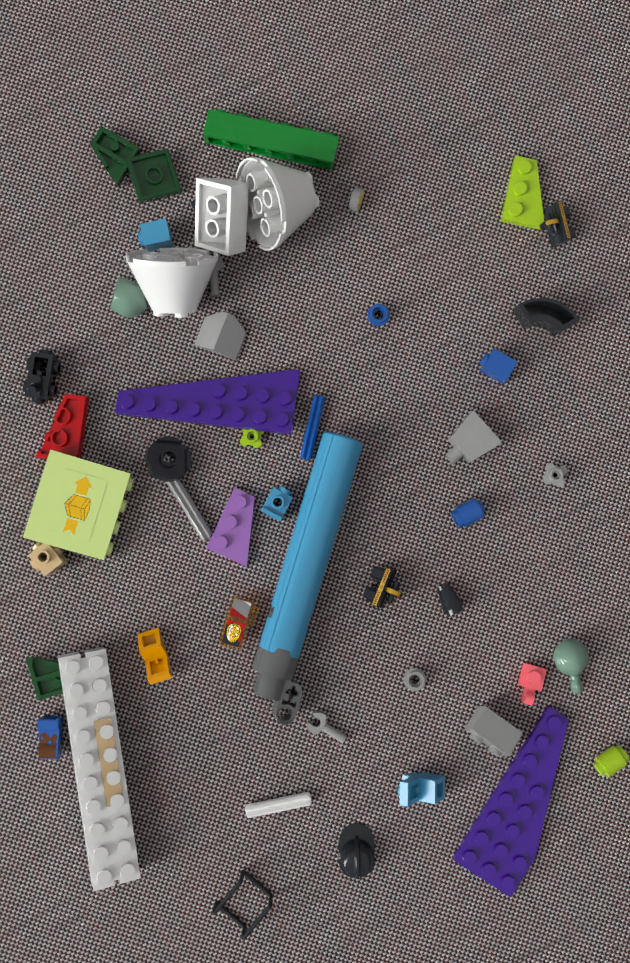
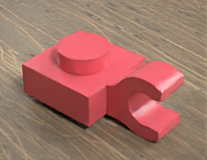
M523 663L518 685L524 686L521 702L533 706L535 690L542 691L547 669Z

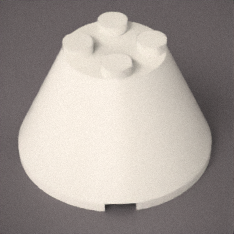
M249 157L240 163L236 172V178H239L241 182L249 183L246 232L251 240L256 239L260 244L258 246L260 249L265 251L274 250L313 214L315 208L319 207V197L315 194L312 175L310 172H303L258 157Z
M173 247L159 248L160 252H148V249L128 252L126 254V261L153 310L154 316L175 314L177 318L188 317V313H194L218 261V253L214 252V256L209 255V250Z

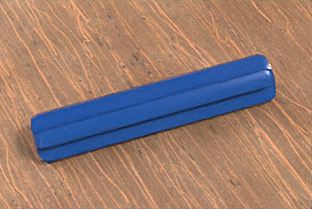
M314 395L300 454V458L305 460L312 459L325 403V397Z

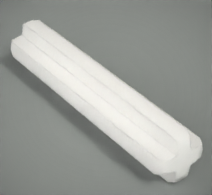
M309 792L247 804L245 806L247 818L310 806L312 804L311 795Z

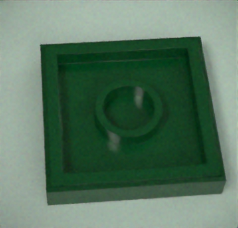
M168 148L125 159L139 204L182 193Z

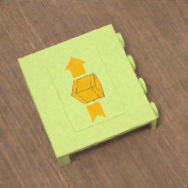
M50 450L23 538L104 560L106 555H111L114 543H111L110 540L112 534L117 535L121 523L117 521L119 512L124 513L127 500L123 498L126 491L130 492L134 479L130 478L131 473Z

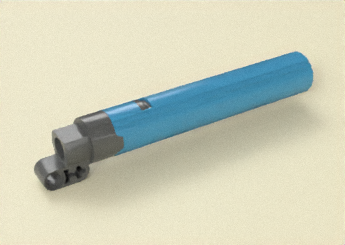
M327 431L323 433L273 596L272 606L267 616L252 666L254 670L258 671L253 687L254 693L262 698L274 700L272 711L276 720L282 725H288L294 721L303 691L293 677L363 448L362 442L354 438ZM292 686H293V687L295 688V690H294V691H290L289 694H288L286 690H287V689H291ZM282 708H289L288 714L285 716L279 715V711Z

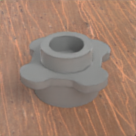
M548 463L545 466L546 471L543 482L546 485L564 486V475L567 473V468Z

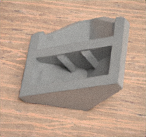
M222 311L204 318L194 345L236 361L246 332L234 315Z

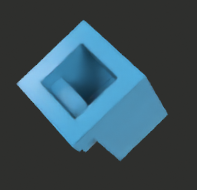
M279 486L278 489L273 487L260 511L281 522L293 500V497L289 496L291 491L282 486ZM276 498L282 500V505L276 507L273 503Z

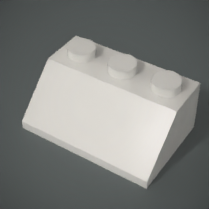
M196 178V247L227 256L246 251L249 183L233 179Z

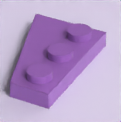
M234 487L207 546V549L246 567L248 566L255 503L254 496Z

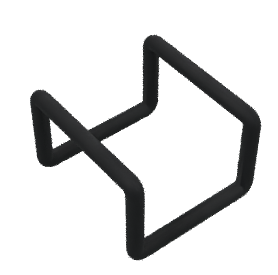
M241 870L239 880L221 902L216 901L214 903L212 914L216 915L220 910L223 911L242 928L241 939L246 940L272 908L273 894L247 871ZM244 876L269 897L268 906L248 930L241 920L224 907L225 903L243 883Z

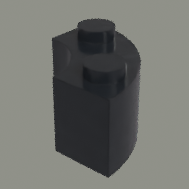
M546 298L524 301L512 310L523 329L541 327L548 330L553 337L580 321L569 307L558 301Z

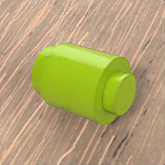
M620 745L616 747L611 746L594 758L596 762L594 767L601 776L606 775L609 778L627 766L626 763L630 759Z

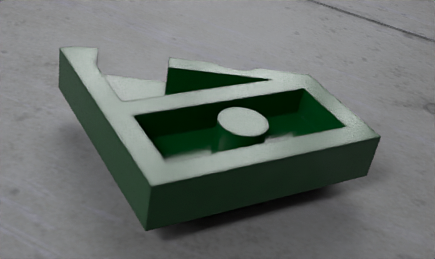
M101 126L90 145L115 184L120 186L128 173L125 159L138 156L140 149Z
M32 656L26 658L37 701L63 693L58 661Z

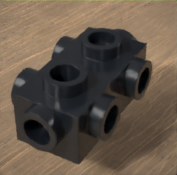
M39 349V353L31 352V356L27 359L26 369L28 370L27 379L23 382V392H25L24 396L32 398V403L45 405V401H52V396L56 397L58 385L54 382L55 376L61 372V362L58 361V357L53 355L52 351ZM44 364H47L46 371H43Z

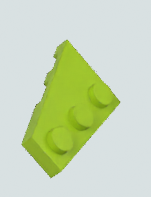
M515 155L500 222L540 230L539 225L544 222L537 160Z

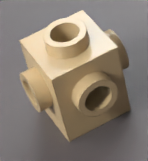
M40 542L32 547L33 551L28 555L33 568L38 572L41 571L44 576L52 575L68 562L67 558L63 555L64 550L62 548Z

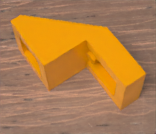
M159 627L137 634L139 652L145 661L147 680L150 685L171 679L170 660Z

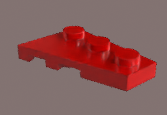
M71 394L64 395L54 416L55 421L50 431L46 433L44 437L45 442L41 450H38L35 458L47 459L50 450H54L81 459L89 397Z

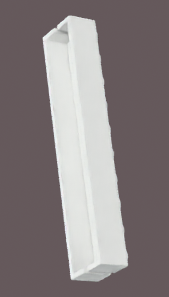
M104 647L84 650L83 655L85 657L81 658L79 652L58 655L88 864L94 891L115 886V880L122 884L141 878L108 659ZM111 717L112 726L103 725L100 728V735L104 739H109L114 734L116 750L111 747L107 748L103 752V758L107 762H113L117 758L119 772L115 770L110 771L106 779L110 785H117L121 780L123 796L118 793L112 795L110 798L111 806L106 807L94 721Z

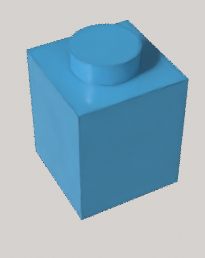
M166 218L140 224L141 232H138L141 246L144 245L148 249V252L174 246Z

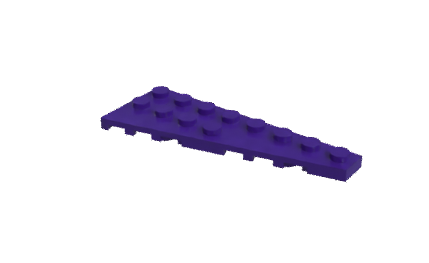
M295 369L122 390L118 392L115 413L124 416L246 430L253 429L256 431L292 435L300 370Z

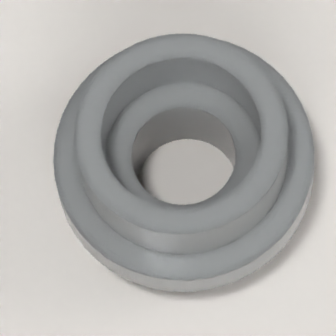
M411 668L405 672L403 681L409 690L418 691L424 687L426 676L422 670ZM413 675L418 676L416 683H412L410 680Z

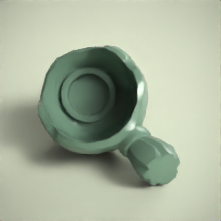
M565 639L555 648L553 660L558 671L570 676V689L573 693L578 694L583 690L580 674L589 663V653L580 641Z

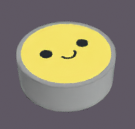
M355 188L349 201L350 210L359 211L364 196L363 189Z

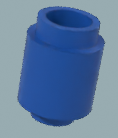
M472 498L455 507V510L451 512V516L458 528L462 526L467 527L483 519V513L486 512V509L481 500L476 501L475 498Z

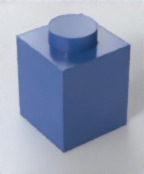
M493 349L490 353L486 352L479 363L482 367L479 372L503 384L508 380L518 361Z

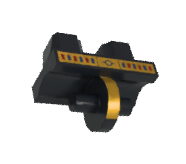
M556 201L553 205L543 209L545 222L539 226L540 230H547L551 248L558 247L576 236L575 229L572 226H568L567 222L571 214L568 206H563L562 201Z
M375 566L371 578L380 581L377 589L367 586L363 597L370 601L371 605L383 608L385 600L392 603L395 595L402 597L403 593L397 591L400 582L394 580L397 571L388 567L381 568Z

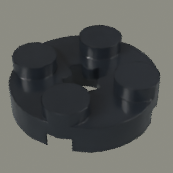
M164 436L151 444L146 452L145 461L149 474L152 477L172 482L181 479L191 466L192 459L189 449L181 444L182 441L175 437ZM166 454H169L170 458L174 459V462L168 464L163 458H165Z

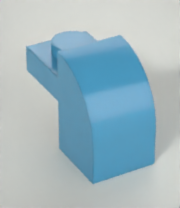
M408 773L402 775V781H400L398 787L400 805L408 807L418 801L436 804L444 800L445 776L432 773Z

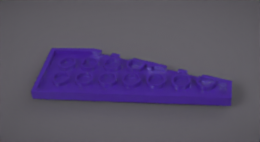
M547 705L452 857L455 862L510 898L535 860L569 721L566 716Z

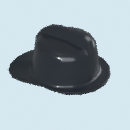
M350 824L340 834L339 867L350 878H362L368 875L374 866V836L364 824Z

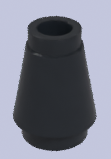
M449 583L436 588L443 613H446L447 617H451L464 610L462 606L464 603Z

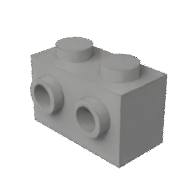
M478 706L465 727V730L470 733L469 737L479 744L482 742L489 747L487 750L497 757H500V755L510 756L522 735L520 730L486 706Z

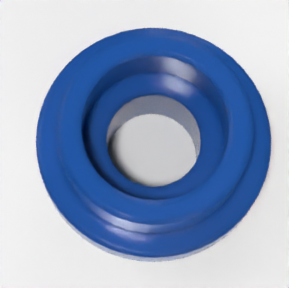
M375 304L370 307L367 316L371 324L382 326L388 322L390 313L385 305ZM376 312H380L382 314V318L377 319L375 318L374 314Z

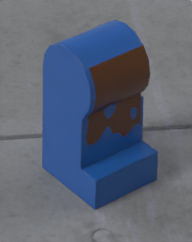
M44 715L37 720V729H39L38 756L40 760L60 759L63 743L64 716Z

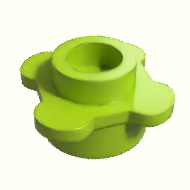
M242 429L241 445L254 446V448L261 447L262 442L260 440L261 435L264 434L263 431Z

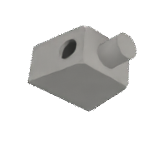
M473 410L449 437L448 441L453 448L445 456L453 465L462 457L466 462L470 463L501 444L502 441Z

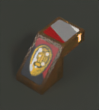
M237 596L232 597L219 645L241 650L254 606L253 601Z

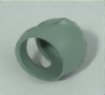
M119 277L110 308L127 318L141 315L146 310L148 301L139 284L130 281L128 278Z

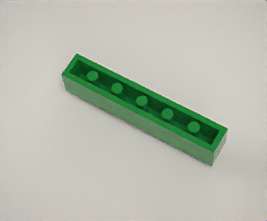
M223 109L208 110L203 133L206 144L332 171L339 145V136H335L331 132H315L308 127L296 128L292 127L289 123H273L266 118L254 119L243 113H238L237 115L230 114Z

